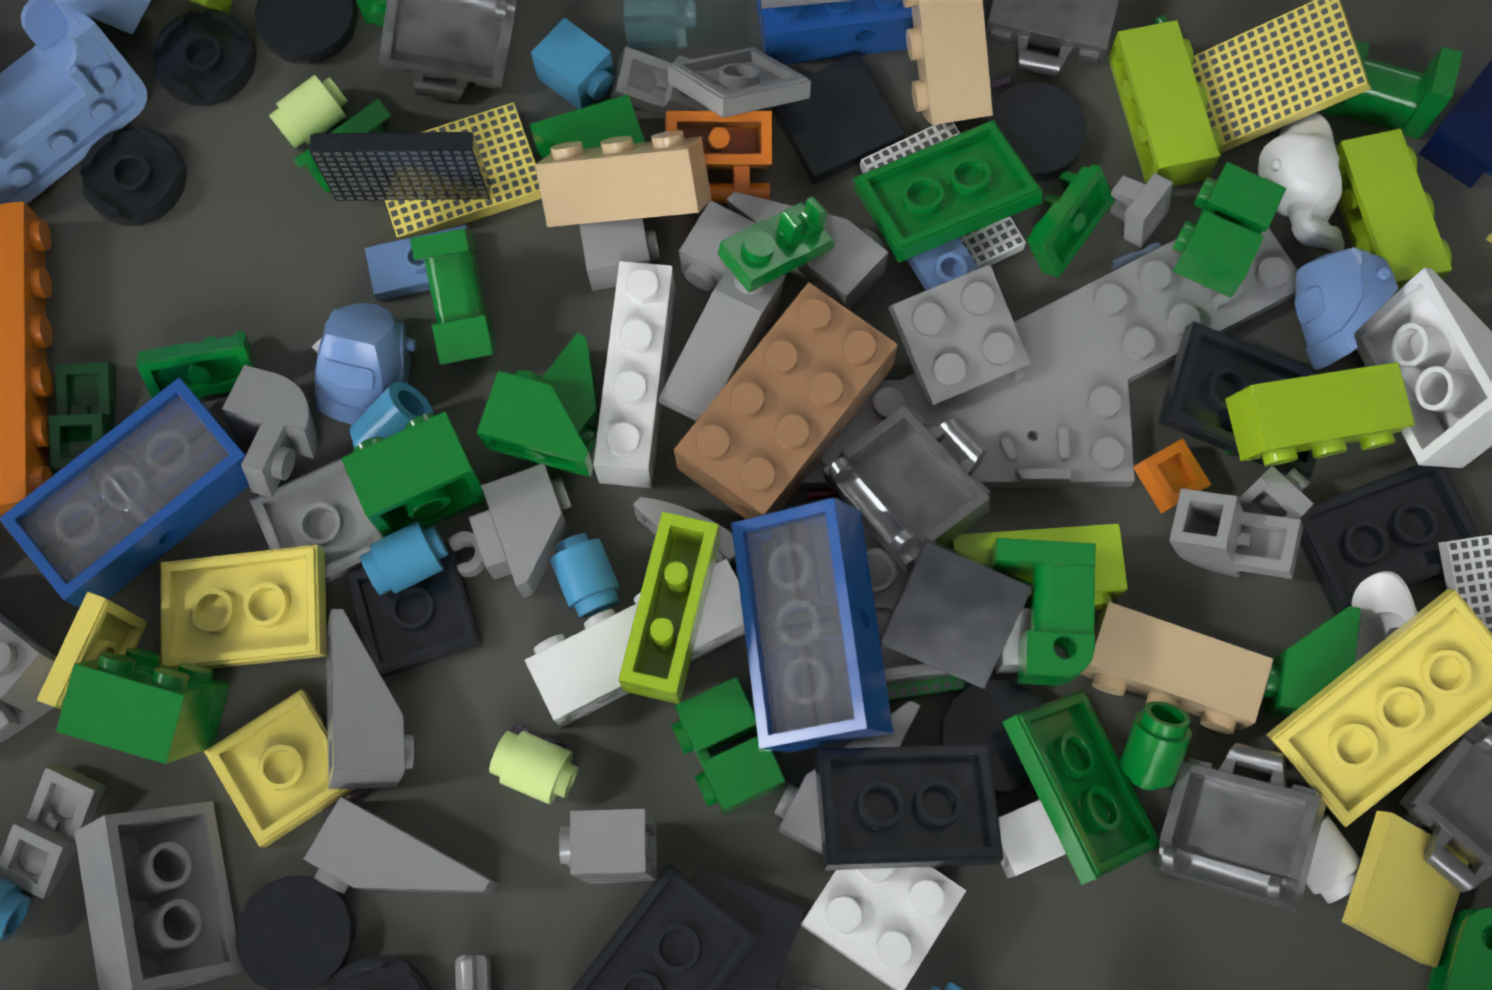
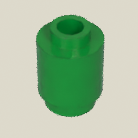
M1152 701L1145 705L1143 711L1136 714L1120 760V767L1129 780L1137 787L1145 790H1158L1170 787L1175 783L1192 737V732L1189 728L1190 717L1181 708L1166 702Z

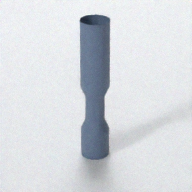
M1155 242L1143 250L1131 252L1110 261L1113 270H1116L1161 247L1159 242Z

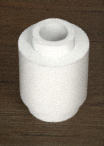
M1325 815L1323 816L1306 884L1313 894L1321 893L1326 902L1330 904L1351 893L1361 859L1330 817Z

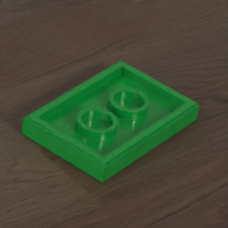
M994 120L853 178L856 193L899 263L1042 203L1043 191Z
M1083 690L1021 712L1002 722L1081 885L1095 880L1160 847L1159 839L1127 775L1121 769L1120 761Z

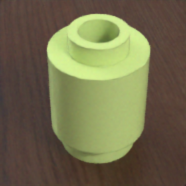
M313 75L276 103L279 108L269 114V117L292 146L297 148L304 142L310 145V135L326 133L345 119L347 116L341 108L348 101L330 77L321 83Z
M506 731L493 754L489 773L500 777V784L550 805L557 795L562 798L567 797L574 784L579 767L571 764L573 752L525 731H522L519 735Z

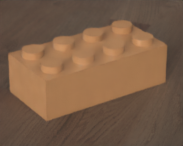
M808 282L674 448L677 469L745 519L781 511L893 368L898 344Z

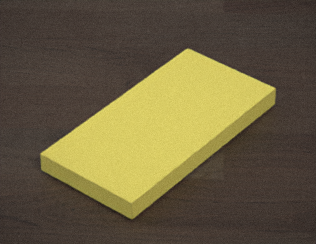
M1447 589L1266 735L1278 750L1284 754V757L1309 787L1319 792V796L1324 800L1326 807L1339 823L1347 827L1492 712V633L1456 590Z

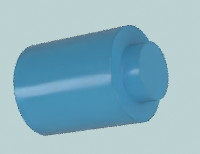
M404 382L392 383L351 425L350 435L354 448L369 438H387L404 430L405 425L410 420L423 414L433 413L431 405L413 386Z

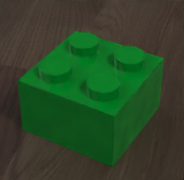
M445 411L438 415L433 413L420 415L410 420L405 425L404 430L387 438H369L359 443L353 449L354 453L341 458L367 519L383 537L418 520L424 529H427L486 502L481 486L483 484L463 441Z
M127 648L123 655L100 653L99 659L74 663L56 732L168 764L206 751L215 744L230 683L213 679V670L203 666L180 663L178 669L164 666L159 663L161 658L159 654L143 649Z

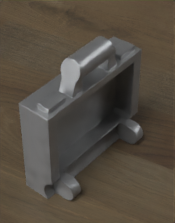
M387 0L379 65H384L383 68L402 72H404V69L411 70L416 95L453 102L459 101L469 81L476 82L475 85L496 89V86L501 87L517 0ZM427 73L443 77L456 79V81L424 76L423 74Z
M993 0L986 35L989 36V39L1009 43L1010 40L1016 42L1018 69L1057 77L1070 55L1077 56L1078 60L1095 64L1097 61L1102 62L1108 47L1119 0ZM1027 45L1057 51L1059 54L1055 56L1029 50Z
M905 405L841 451V454L833 463L822 468L824 480L843 502L861 510L863 525L906 574L910 573L926 537L946 545L990 511L991 492L977 477L973 479L970 477L986 454L984 447L957 419L948 420L941 425L927 430L926 422L913 408L908 410ZM946 439L962 456L964 461L958 464L940 442Z
M1479 721L1433 759L1399 802L1424 826L1433 831L1424 851V861L1460 892H1466L1477 887L1487 878L1492 881V725L1486 726L1482 721ZM1448 844L1474 866L1472 870L1446 849L1445 846Z
M1237 742L1230 749L1218 770L1215 769L1212 763L1190 758L1189 763L1182 762L1161 832L1159 853L1154 867L1160 873L1298 913L1326 804L1322 797L1319 796L1317 790L1293 784L1292 789L1287 788L1286 762L1283 753ZM1238 766L1272 774L1270 783L1236 775Z

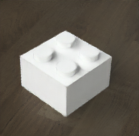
M933 867L836 870L802 921L801 926L893 990H904L966 890Z

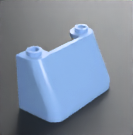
M29 0L25 4L21 13V24L26 34L36 46L0 73V204L21 201L28 204L82 161L91 146L109 132L122 129L136 118L147 102V89L143 81L98 25L87 15L76 12L55 0Z

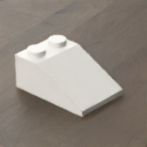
M1423 268L1354 333L1358 346L1356 349L1366 367L1399 362L1415 422L1414 426L1402 430L1401 433L1418 464L1422 466L1463 468L1492 446V331L1432 269Z

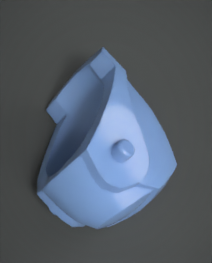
M1353 247L1320 256L1303 265L1295 275V307L1307 343L1306 352L1314 370L1327 367L1358 348L1354 333L1398 289L1394 274L1384 258L1371 254L1369 251Z
M358 303L341 309H333L325 323L317 355L314 395L318 412L334 420L352 425L392 383L404 382L408 384L411 367L409 351H415L417 341L406 336L404 321L396 320L390 311L377 304Z

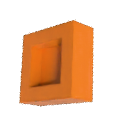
M1183 438L1133 467L1161 514L1178 504L1181 489L1202 491L1212 485Z

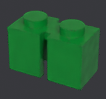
M1226 162L1217 180L1206 177L1193 203V206L1201 209L1196 223L1188 220L1185 221L1172 247V250L1181 253L1172 272L1231 298L1245 279L1263 241L1264 236H1261V234L1269 228L1287 188Z
M737 677L681 702L680 705H674L680 720L670 725L683 754L686 755L695 751L702 766L703 772L695 775L694 778L707 807L718 803L723 815H726L785 787V778L772 751L759 749L758 736L712 758L709 755L757 732L755 714Z

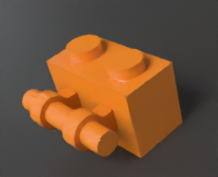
M666 111L665 132L679 130L683 131L684 138L702 137L707 169H733V183H709L711 201L717 204H727V198L733 192L770 200V184L750 183V169H767L772 165V111H751L724 118L713 111Z

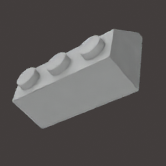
M213 801L103 815L74 832L99 990H176L243 971L235 945L237 932Z

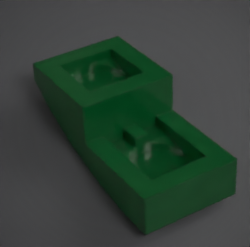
M98 362L55 365L57 415L48 416L50 469L61 470L114 429L116 364Z

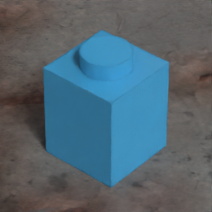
M565 17L531 52L537 79L577 109L589 106L593 100H601L613 85L615 75L611 51Z

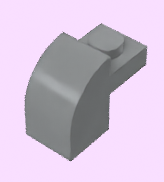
M244 365L222 410L233 437L252 442L241 464L251 491L272 498L280 481L287 480L295 463V454L314 459L318 444L317 432L305 395L294 382L282 375Z
M1181 489L1169 541L1181 558L1213 572L1239 577L1240 571L1293 579L1303 525L1301 519L1244 512L1238 496Z

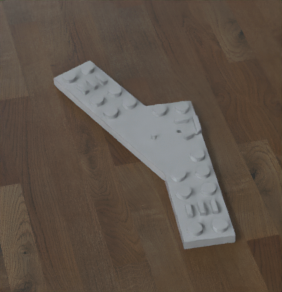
M1268 228L1266 232L1261 234V236H1264L1263 241L1245 279L1230 298L1172 272L1181 254L1172 250L1175 239L1015 321L1014 324L1031 363L1025 367L932 406L928 405L915 373L902 380H882L798 489L831 488L824 480L822 468L833 463L839 457L841 451L903 405L908 410L913 408L926 422L927 430L941 425L948 420L957 419L986 450L982 462L970 476L972 479L977 477L986 488L1131 487L1135 482L1128 384L1175 360L1185 327L1193 321L1225 334L1295 297V275L1298 270L1270 228ZM946 439L940 442L958 464L964 461L962 456Z

